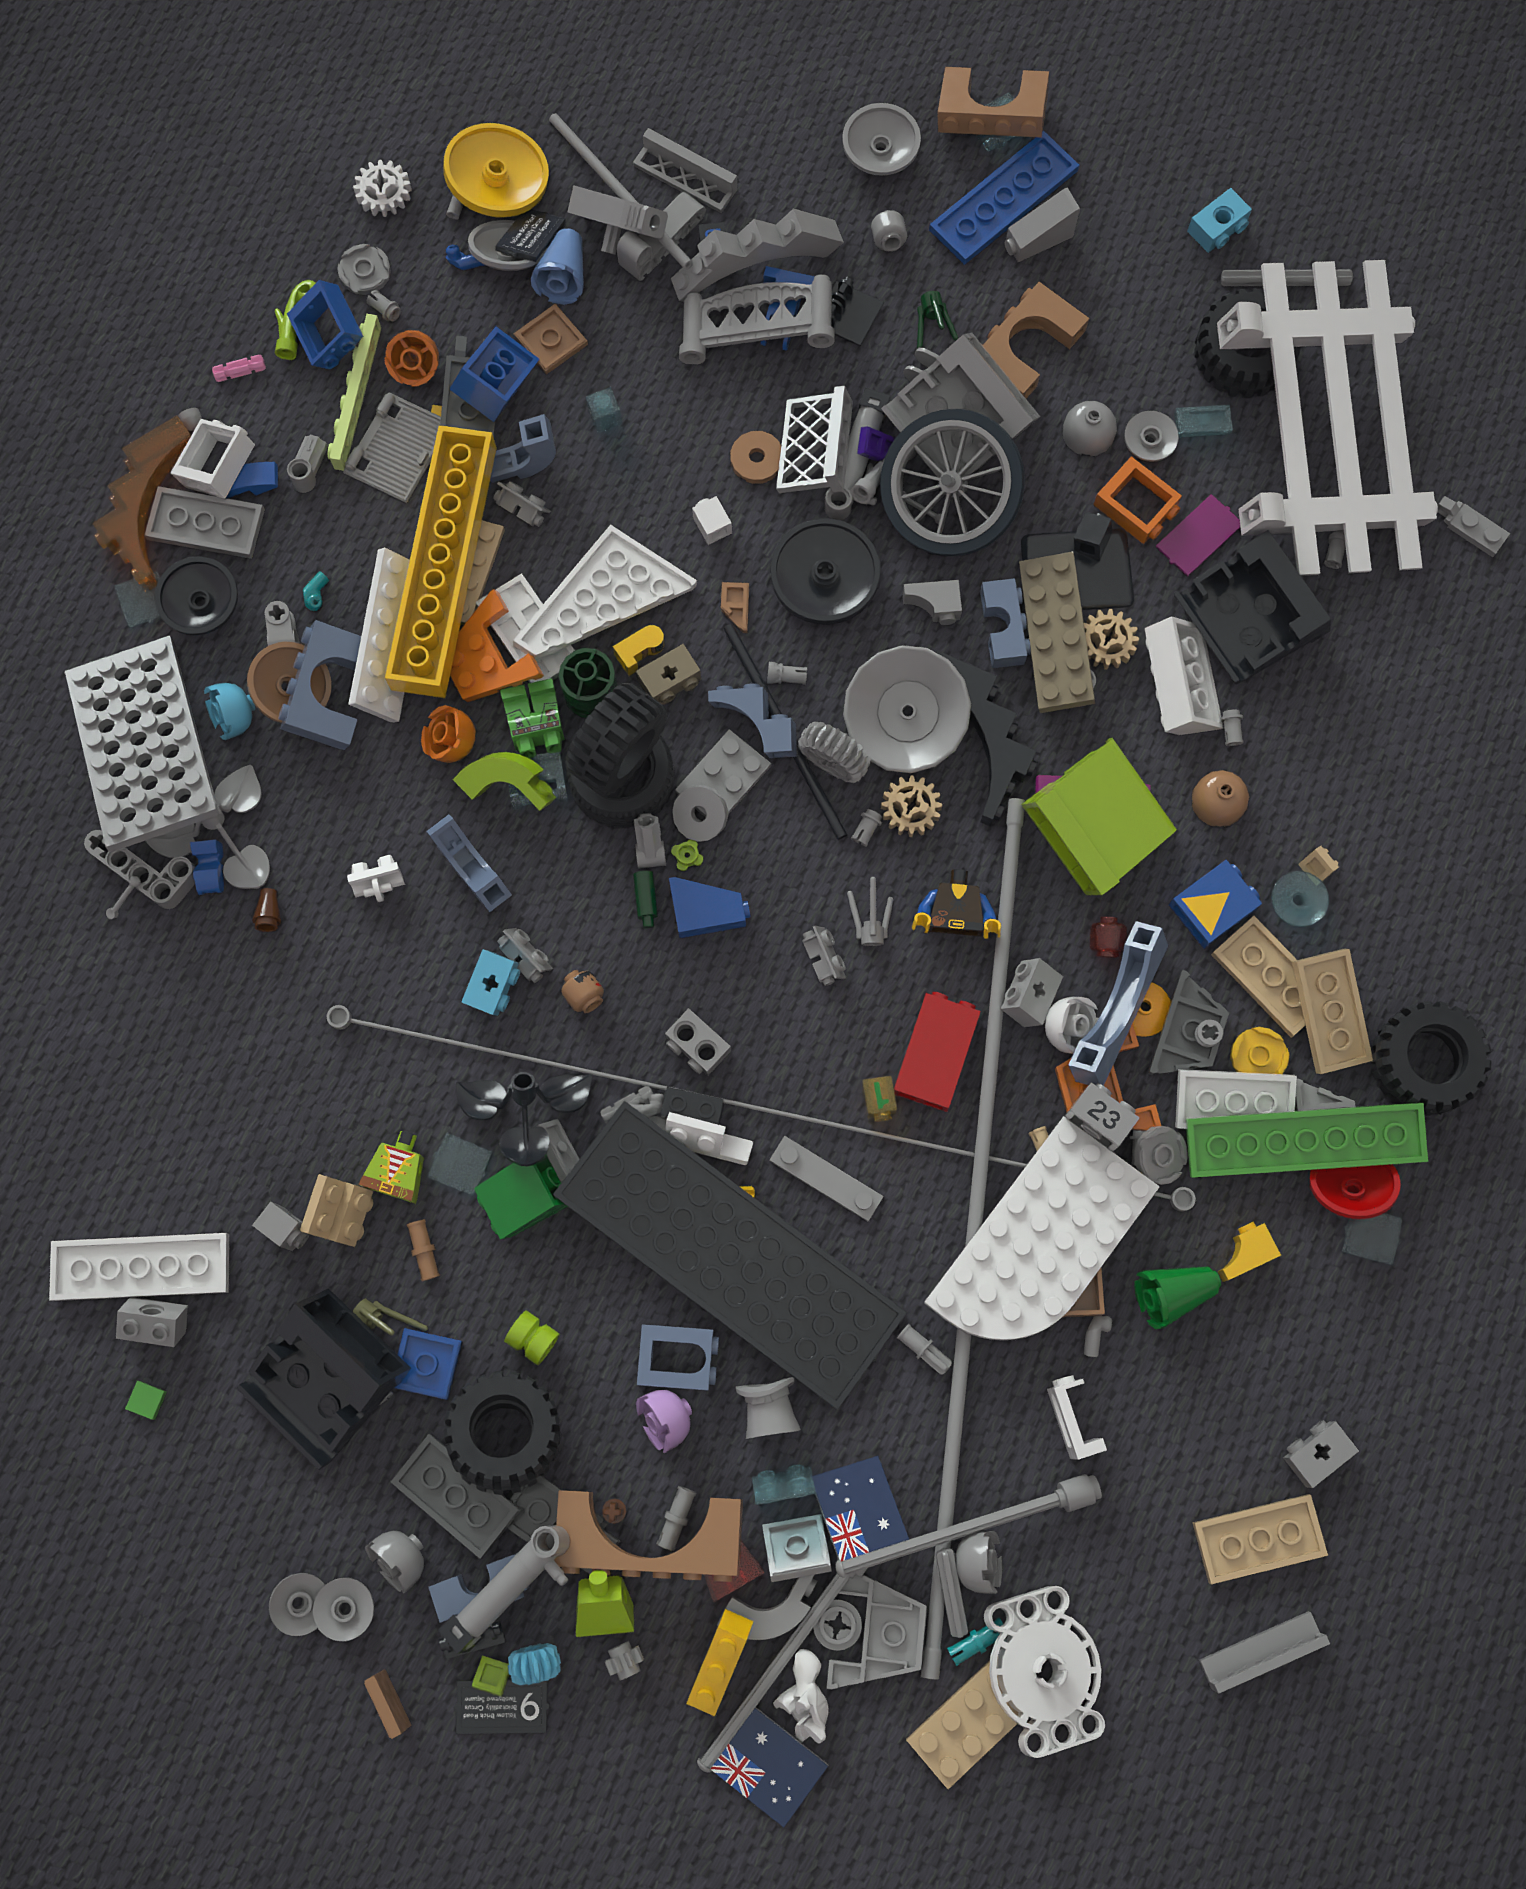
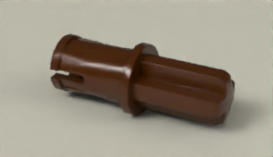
M610 1499L603 1506V1517L609 1523L621 1522L626 1516L625 1504L619 1499Z

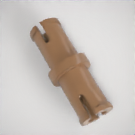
M425 1219L407 1224L414 1248L411 1252L412 1256H416L421 1281L440 1276L433 1254L435 1246L430 1243Z

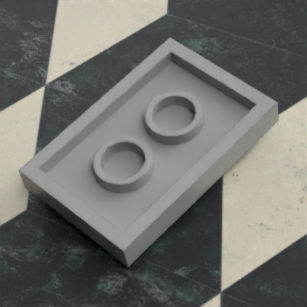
M729 729L675 789V793L679 795L689 787L698 785L714 788L719 792L718 794L721 798H724L729 815L768 771L771 763ZM702 806L695 808L703 816H707L706 810Z

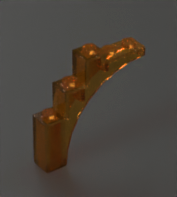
M178 415L122 448L128 457L123 461L130 472L107 485L113 494L109 499L116 509L92 523L98 531L94 536L103 549L108 547L114 555L119 553L126 564L131 562L134 569L130 570L139 585L144 582L150 591L156 588L158 581L151 569L146 551V537L144 535L148 512L158 486L161 485L166 475L174 468L191 437Z

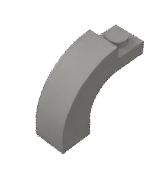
M814 1575L798 1577L788 1596L780 1604L771 1608H755L732 1596L725 1609L753 1621L747 1639L765 1640L774 1638L790 1631L806 1616L811 1605L801 1599L803 1595L810 1596L817 1581L813 1579Z

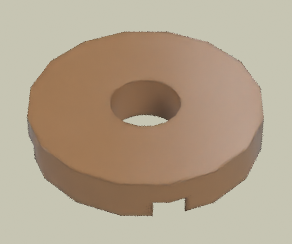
M750 431L741 435L734 442L731 449V466L735 474L752 484L765 483L772 480L779 470L780 442L773 435L763 431ZM754 452H760L764 455V459L756 463L751 461L749 457Z

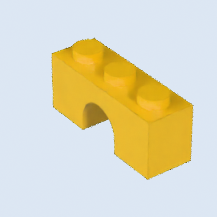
M725 1609L686 1704L715 1716L753 1624L752 1620Z

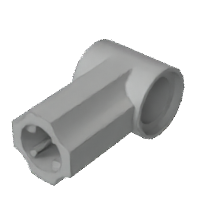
M311 434L304 437L296 458L287 467L293 487L296 491L302 493L309 492L314 488L316 484L315 476L328 449L325 441Z
M651 813L641 814L640 817L634 819L638 869L666 866L664 841H661L658 817L651 815Z

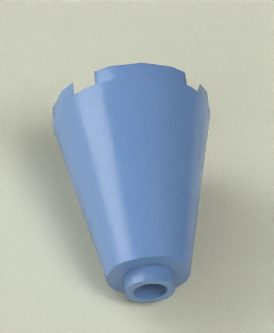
M561 229L558 231L532 272L531 285L540 297L541 294L549 297V302L563 305L571 304L577 301V297L581 296L583 292L582 237L573 229Z

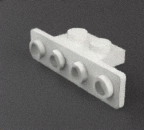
M669 1112L667 1120L658 1116L649 1118L693 1152L742 1165H747L753 1142L724 1134L725 1126Z

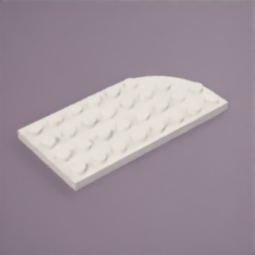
M1063 1116L924 1304L958 1329L990 1340L1025 1338L1049 1328L1074 1305L1156 1193L1159 1186Z

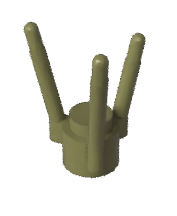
M365 1298L353 1310L369 1328L373 1329L378 1326L390 1336L394 1335V1330L381 1321L383 1315L380 1312L420 1330H428V1326L384 1307L378 1301L371 1303Z

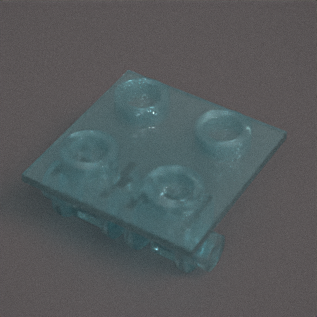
M793 1465L785 1471L774 1472L767 1470L760 1472L758 1476L752 1477L756 1505L777 1502L779 1500L783 1501L784 1499H792L794 1497L810 1496V1494L816 1493L811 1466Z

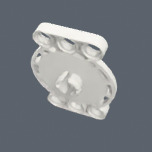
M1047 1586L993 1603L986 1608L984 1613L986 1626L990 1630L1000 1633L990 1656L989 1674L992 1690L998 1704L1006 1715L1018 1725L1025 1727L1019 1736V1747L1025 1755L1034 1758L1044 1757L1097 1739L1102 1735L1105 1728V1721L1102 1715L1091 1709L1096 1701L1101 1683L1099 1654L1093 1639L1085 1628L1072 1617L1064 1614L1069 1606V1596L1067 1591L1059 1586ZM1052 1591L1057 1592L1061 1599L1060 1605L1056 1609H1052L1047 1603L1048 1595ZM1024 1600H1029L1034 1609L1033 1614L1028 1618H1025L1020 1612V1605ZM998 1608H1001L1006 1614V1621L1000 1627L995 1625L992 1619L993 1612ZM1059 1619L1064 1620L1061 1624L1057 1623ZM1071 1625L1079 1631L1081 1636L1084 1638L1083 1640H1080L1079 1637L1070 1630ZM1087 1647L1091 1652L1094 1667L1090 1665L1089 1655L1086 1651ZM1048 1660L1052 1665L1053 1673L1049 1681L1046 1682L1043 1678H1038L1036 1673L1041 1672L1042 1665ZM1091 1673H1094L1091 1693H1088L1089 1686L1091 1683ZM1086 1700L1087 1702L1084 1707L1081 1706L1082 1702ZM1007 1702L1018 1712V1716L1012 1712L1006 1704ZM1087 1715L1093 1716L1096 1721V1727L1091 1733H1086L1082 1725L1083 1719ZM1060 1724H1064L1069 1733L1066 1741L1062 1743L1055 1737V1730ZM1033 1733L1039 1735L1041 1739V1746L1035 1752H1032L1027 1746V1740Z

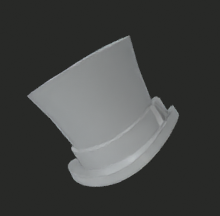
M794 1377L770 1384L736 1386V1392L744 1396L747 1403L746 1439L801 1430L788 1397L790 1394L788 1387L794 1384Z

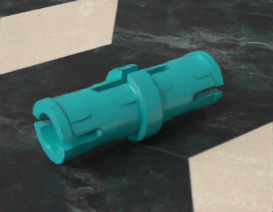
M999 1617L993 1621L999 1627L1003 1625ZM987 1626L977 1632L974 1629L969 1632L970 1636L948 1647L947 1650L951 1656L963 1650L962 1653L952 1658L956 1666H958L976 1653L980 1652L983 1654L986 1652V1647L995 1643L1000 1633H993V1630H990Z

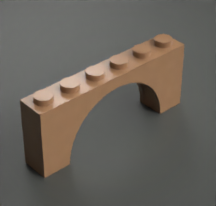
M559 1490L556 1525L563 1527L567 1531L570 1544L566 1553L556 1557L554 1561L559 1567H562L564 1573L580 1574V1568H592V1572L603 1570L607 1575H610V1569L622 1570V1576L640 1577L641 1571L653 1572L652 1578H671V1573H683V1579L701 1580L702 1574L714 1575L713 1581L732 1582V1576L740 1574L743 1499L710 1498L706 1519L697 1535L686 1546L667 1556L648 1558L628 1553L608 1538L596 1517L593 1492Z

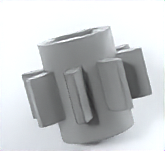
M629 1641L608 1650L610 1659L605 1661V1665L610 1676L617 1673L619 1680H623L641 1671L638 1663L642 1662L644 1658L639 1646L632 1648Z

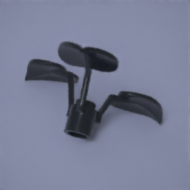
M519 1072L512 1077L507 1093L500 1083L491 1080L456 1082V1096L462 1111L468 1117L475 1120L492 1119L497 1113V1108L504 1109L512 1096L513 1100L522 1106L523 1128L514 1127L508 1129L501 1136L500 1149L502 1154L511 1162L519 1166L528 1167L535 1165L545 1157L549 1149L550 1140L547 1131L543 1127L535 1126L528 1128L527 1106L535 1100L537 1093L544 1103L551 1102L552 1108L557 1112L571 1113L578 1111L588 1100L592 1084V1074L555 1076L546 1080L540 1090L539 1083H535V1078L532 1074Z

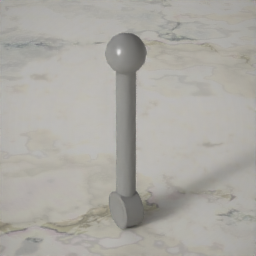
M910 498L905 499L906 503L920 511L926 508ZM931 510L927 513L939 524L941 513L936 514Z
M137 876L130 878L129 886L114 907L107 909L106 916L109 919L118 917L119 908L134 887L140 885V878Z

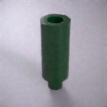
M639 871L633 874L637 918L642 919L643 928L648 929L654 927V918L658 917L654 873L652 871Z

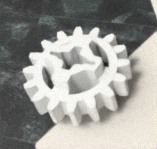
M379 160L377 166L369 162L370 169L361 168L362 177L355 176L357 185H354L353 189L358 204H362L365 212L371 209L373 216H376L378 211L382 212L383 217H386L387 211L390 210L394 215L397 214L396 207L399 206L404 209L403 200H410L409 192L412 191L407 172H403L400 165L394 168L392 161H389L387 165H383L382 160Z

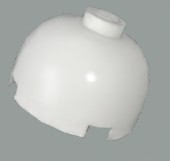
M1067 997L1057 1001L1049 1009L1045 1020V1031L1049 1042L1059 1051L1074 1054L1079 1041L1089 1033L1099 1019L1096 1018L1094 1009H1097L1096 1005L1090 999L1083 997Z

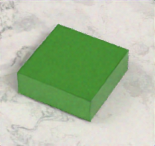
M137 1381L125 1409L155 1420L167 1391L142 1381Z

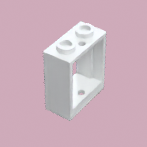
M200 419L171 474L186 488L225 499L255 444L247 436V431L240 426L233 425L230 427L218 420L211 422ZM216 442L228 443L229 445L213 474L201 471Z

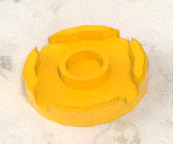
M1255 1027L1246 1030L1236 1038L1231 1047L1230 1058L1236 1072L1283 1074L1288 1066V1048H1286L1284 1040L1278 1033L1268 1028Z

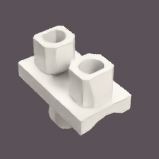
M391 855L380 857L377 860L379 867L369 869L367 863L363 862L352 865V874L347 875L355 897L364 895L366 898L375 895L377 901L382 902L384 901L383 893L392 891L393 887L405 885L397 862H394Z

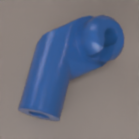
M450 245L446 248L447 261L460 270H468L484 265L472 254L466 256L460 252L457 245Z

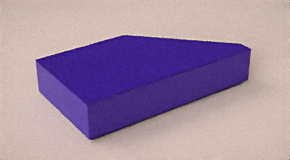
M868 426L861 427L857 454L874 461L883 460L895 437Z

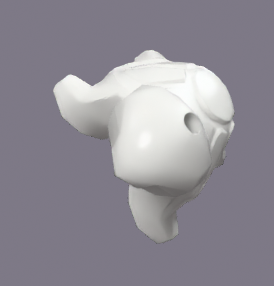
M800 1649L795 1654L793 1672L796 1684L783 1692L773 1704L776 1709L780 1707L789 1714H792L798 1722L795 1726V1736L798 1741L803 1742L811 1736L815 1742L821 1743L826 1739L825 1724L829 1708L825 1696L815 1683V1679L821 1669V1663L807 1649Z

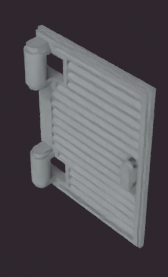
M387 393L376 409V416L358 446L354 447L345 462L343 473L407 503L431 462L441 417L392 393ZM392 405L400 408L395 418L387 414ZM361 458L370 461L365 471L356 468Z

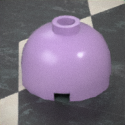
M656 1390L637 1399L636 1409L638 1416L642 1413L644 1414L648 1427L643 1426L649 1440L658 1450L664 1448L663 1453H666L684 1441L690 1430L689 1416L692 1414L691 1407L684 1398L680 1399L675 1393L668 1390Z

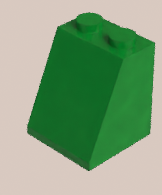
M547 1155L540 1162L528 1167L512 1163L474 1188L478 1203L485 1209L491 1221V1228L499 1236L500 1240L513 1237L568 1207L553 1196L554 1192L561 1185V1181Z

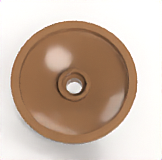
M295 642L274 643L261 650L249 667L247 674L249 695L259 711L274 721L282 723V720L278 719L283 703L288 704L290 695L286 694L281 685L283 683L288 684L290 678L295 679L298 669L293 668L298 652L303 653L305 645ZM326 664L315 668L310 679V686L315 699L325 707L331 694L332 685Z

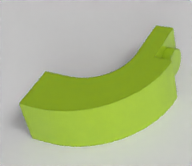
M498 752L487 755L466 766L453 779L472 800L482 795L494 782L499 781L507 782L517 787L539 811L550 805L556 798L552 793L551 787L546 782L537 778L544 769L533 760L516 753Z

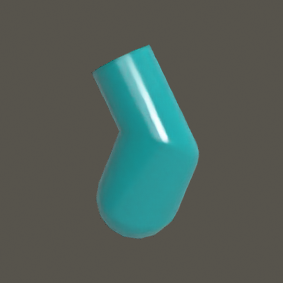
M320 571L303 588L304 604L311 611H316L322 606L320 590L329 582V579Z

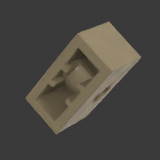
M684 644L636 671L637 680L644 691L662 705L671 702L678 692L692 690L701 680V671ZM669 674L671 677H675V679L666 678V675Z

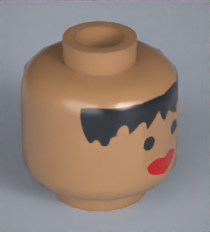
M574 970L564 978L566 983L562 987V995L574 1011L589 1013L603 1002L604 989L590 971L579 972Z

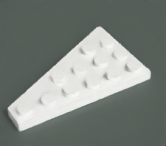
M610 525L513 640V646L525 654H531L535 660H538L693 590L697 585V580Z

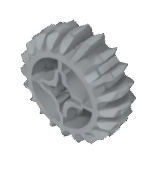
M812 722L801 733L798 747L802 754L812 761L814 765L845 782L856 783L866 774L871 759L862 745L855 742V739L850 738L847 733H843L839 729L833 728L830 724L826 725L823 722Z

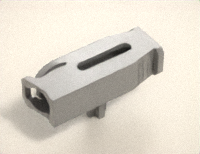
M574 185L567 211L568 213L606 223L607 228L601 251L616 254L622 228L661 239L664 236L668 219L666 211Z

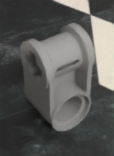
M274 601L268 604L265 609L268 646L278 642L299 643L295 618L289 611L288 606L281 601Z

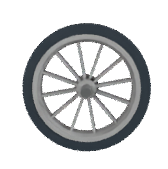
M965 409L939 410L916 419L895 438L882 466L881 496L890 521L896 530L915 547L941 556L971 554L996 541L1014 521L1024 495L1025 474L1020 452L1010 435L989 417ZM963 431L954 469L951 470L942 432ZM968 432L984 439L987 443L959 471ZM936 434L941 446L947 469L946 472L919 447L922 442ZM992 447L997 454L1001 466L965 476V473ZM915 449L941 474L940 478L905 470L906 464ZM1001 470L1003 472L1002 493L968 485V480ZM904 473L939 481V485L903 495ZM967 488L1001 496L996 509L990 517L965 493ZM941 489L942 491L914 518L906 505L905 499ZM946 495L937 533H934L923 527L919 521ZM961 495L987 519L979 527L969 532L966 528L959 501V496ZM952 497L955 500L963 534L942 535Z

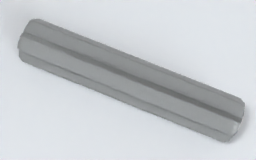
M942 1548L936 1552V1559L950 1634L952 1637L961 1638L968 1634V1626L954 1551Z

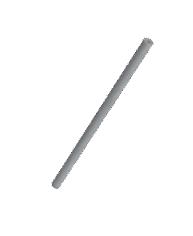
M556 113L552 114L549 118L552 125L620 199L638 203ZM664 232V236L661 239L657 238L684 269L691 267L693 262L666 232Z

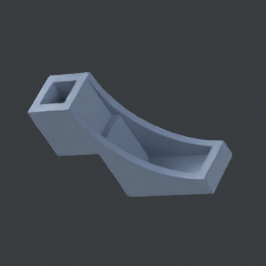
M745 684L743 688L733 689L732 686H718L716 690L708 691V702L714 708L735 710L744 714L755 723L762 737L764 753L769 758L797 756L796 723L792 718H788V715L784 714L772 715L771 719H769L768 693L759 684Z

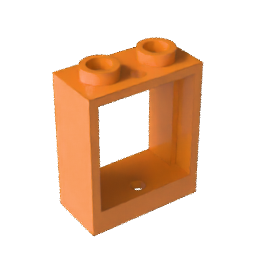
M1131 456L1099 491L1094 506L1144 544L1149 538L1154 540L1164 528L1161 524L1166 519L1171 521L1180 510L1178 504L1182 495ZM1132 477L1166 502L1164 507L1147 525L1113 499Z

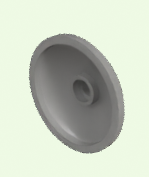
M875 103L864 106L851 115L845 124L842 142L847 158L858 169L873 175H890L902 171L914 161L920 148L921 135L917 122L906 110L893 104ZM882 147V148H884L885 150L880 151V150H877V148Z
M497 220L481 224L473 229L468 237L470 253L482 264L502 271H518L533 267L540 261L545 251L536 262L520 257L514 258L513 255L495 251L496 244L515 222L512 220Z

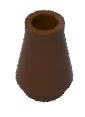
M264 888L260 890V897L252 919L253 923H255V929L258 931L274 932L278 929V925L281 924L277 891L275 889Z

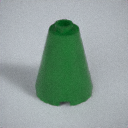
M1207 1266L1144 1270L1137 1273L1140 1279L1134 1281L1135 1296L1140 1310L1144 1312L1147 1309L1151 1319L1146 1321L1154 1329L1165 1328L1218 1294L1221 1286L1218 1273Z

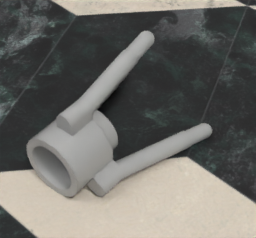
M871 877L870 921H865L864 927L861 925L853 892L848 891L847 895L856 927V939H861V945L880 946L884 945V939H888V924L893 898H888L881 926V922L876 921V878Z

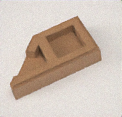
M722 582L721 611L743 633H747L749 583Z

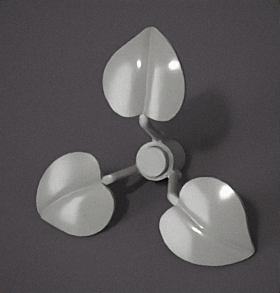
M247 765L230 774L217 786L214 796L219 815L197 822L196 826L191 824L145 840L148 845L160 855L168 858L185 857L192 853L190 842H195L193 837H197L200 834L201 824L210 830L218 829L235 854V856L226 860L223 867V874L227 882L240 889H258L262 887L270 874V862L266 853L255 845H248L239 852L222 827L224 822L222 811L229 812L233 809L237 813H246L254 809L261 800L262 790L252 765Z

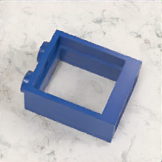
M318 280L287 313L312 366L325 369L334 368L364 337L337 284ZM329 308L341 332L325 346L314 322Z

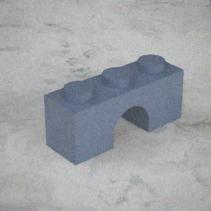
M1015 578L982 582L980 595L984 617L996 616L1003 619L1007 624L1006 630L999 633H990L988 647L992 668L1024 665L1027 655L1031 654L1029 639L1024 638L1023 630H1026L1027 624L1025 613H1020L1019 604H1022L1021 588H1016Z
M516 1554L486 1565L490 1581ZM462 1574L429 1586L440 1623L448 1620L452 1615L459 1614L478 1594L467 1589ZM522 1592L514 1601L525 1597L524 1593Z

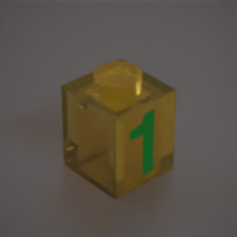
M885 1076L862 1080L867 1118L874 1117V1121L891 1119V1114H896L897 1111L892 1077Z

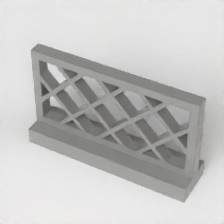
M845 385L834 387V393L787 400L776 487L779 493L830 487L833 492L844 490L853 401ZM831 403V407L823 415L817 411L823 404ZM806 407L807 410L798 418L793 415L794 408ZM814 414L818 419L808 428L804 422ZM825 423L829 428L819 437L814 432ZM798 427H801L804 432L796 440H793L791 434ZM812 436L816 441L805 450L801 444ZM821 446H824L826 452L816 459L812 454ZM796 449L802 452L793 462L788 460V456ZM809 458L813 464L802 472L798 467ZM819 468L824 471L823 478L812 480L809 478ZM793 471L800 475L793 482L785 483L786 478Z

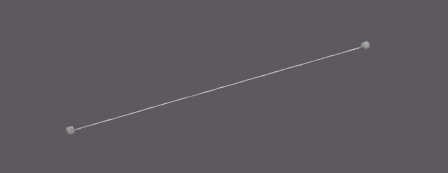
M342 1005L331 1007L327 1013L328 1023L338 1030L347 1028L350 1023L656 1089H667V1086L352 1019L350 1011ZM724 1099V1103L971 1157L975 1155V1153ZM989 1156L990 1161L1022 1168L1027 1166L1024 1163ZM1186 1187L1176 1189L1171 1195L1159 1192L1153 1195L1170 1199L1172 1207L1180 1212L1191 1209L1196 1201L1194 1192Z

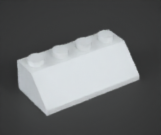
M1169 617L1146 627L1145 642L1150 654L1151 672L1155 679L1156 698L1160 704L1161 723L1165 732L1183 735L1223 729L1207 644L1195 625L1186 620Z

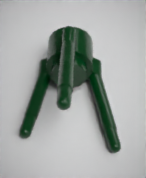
M928 291L924 293L920 298L921 306L917 307L919 316L917 349L923 348L924 316L931 320L937 319L941 330L945 328L944 318L953 339L956 341L958 335L947 312L946 304L942 302L940 292Z

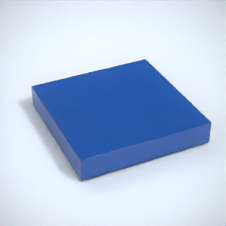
M404 1328L398 1356L411 1369L402 1382L394 1388L448 1400L462 1341Z

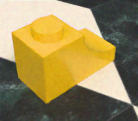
M1253 1221L1238 1229L1240 1235L1233 1237L1235 1242L1233 1257L1224 1268L1218 1271L1223 1282L1281 1256L1265 1223L1256 1227Z

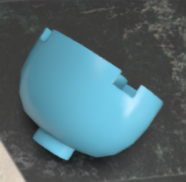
M219 683L205 688L204 694L210 693V700L205 701L209 717L215 729L220 724L224 735L220 737L223 740H227L244 733L251 724L252 711L255 710V704L250 695H246L240 687L230 683Z

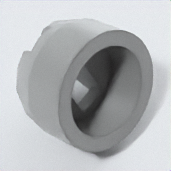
M198 408L186 409L178 415L182 426L189 431H194L200 419H202Z

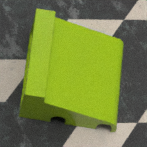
M1113 738L1106 740L1105 745L1090 752L1066 770L1061 778L1049 783L1021 804L1086 895H1103L1120 882V878L1177 830Z

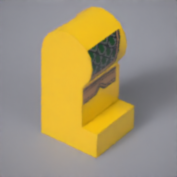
M649 625L613 646L614 656L629 676L638 670L637 662L648 655H656L663 650L664 634L659 627Z

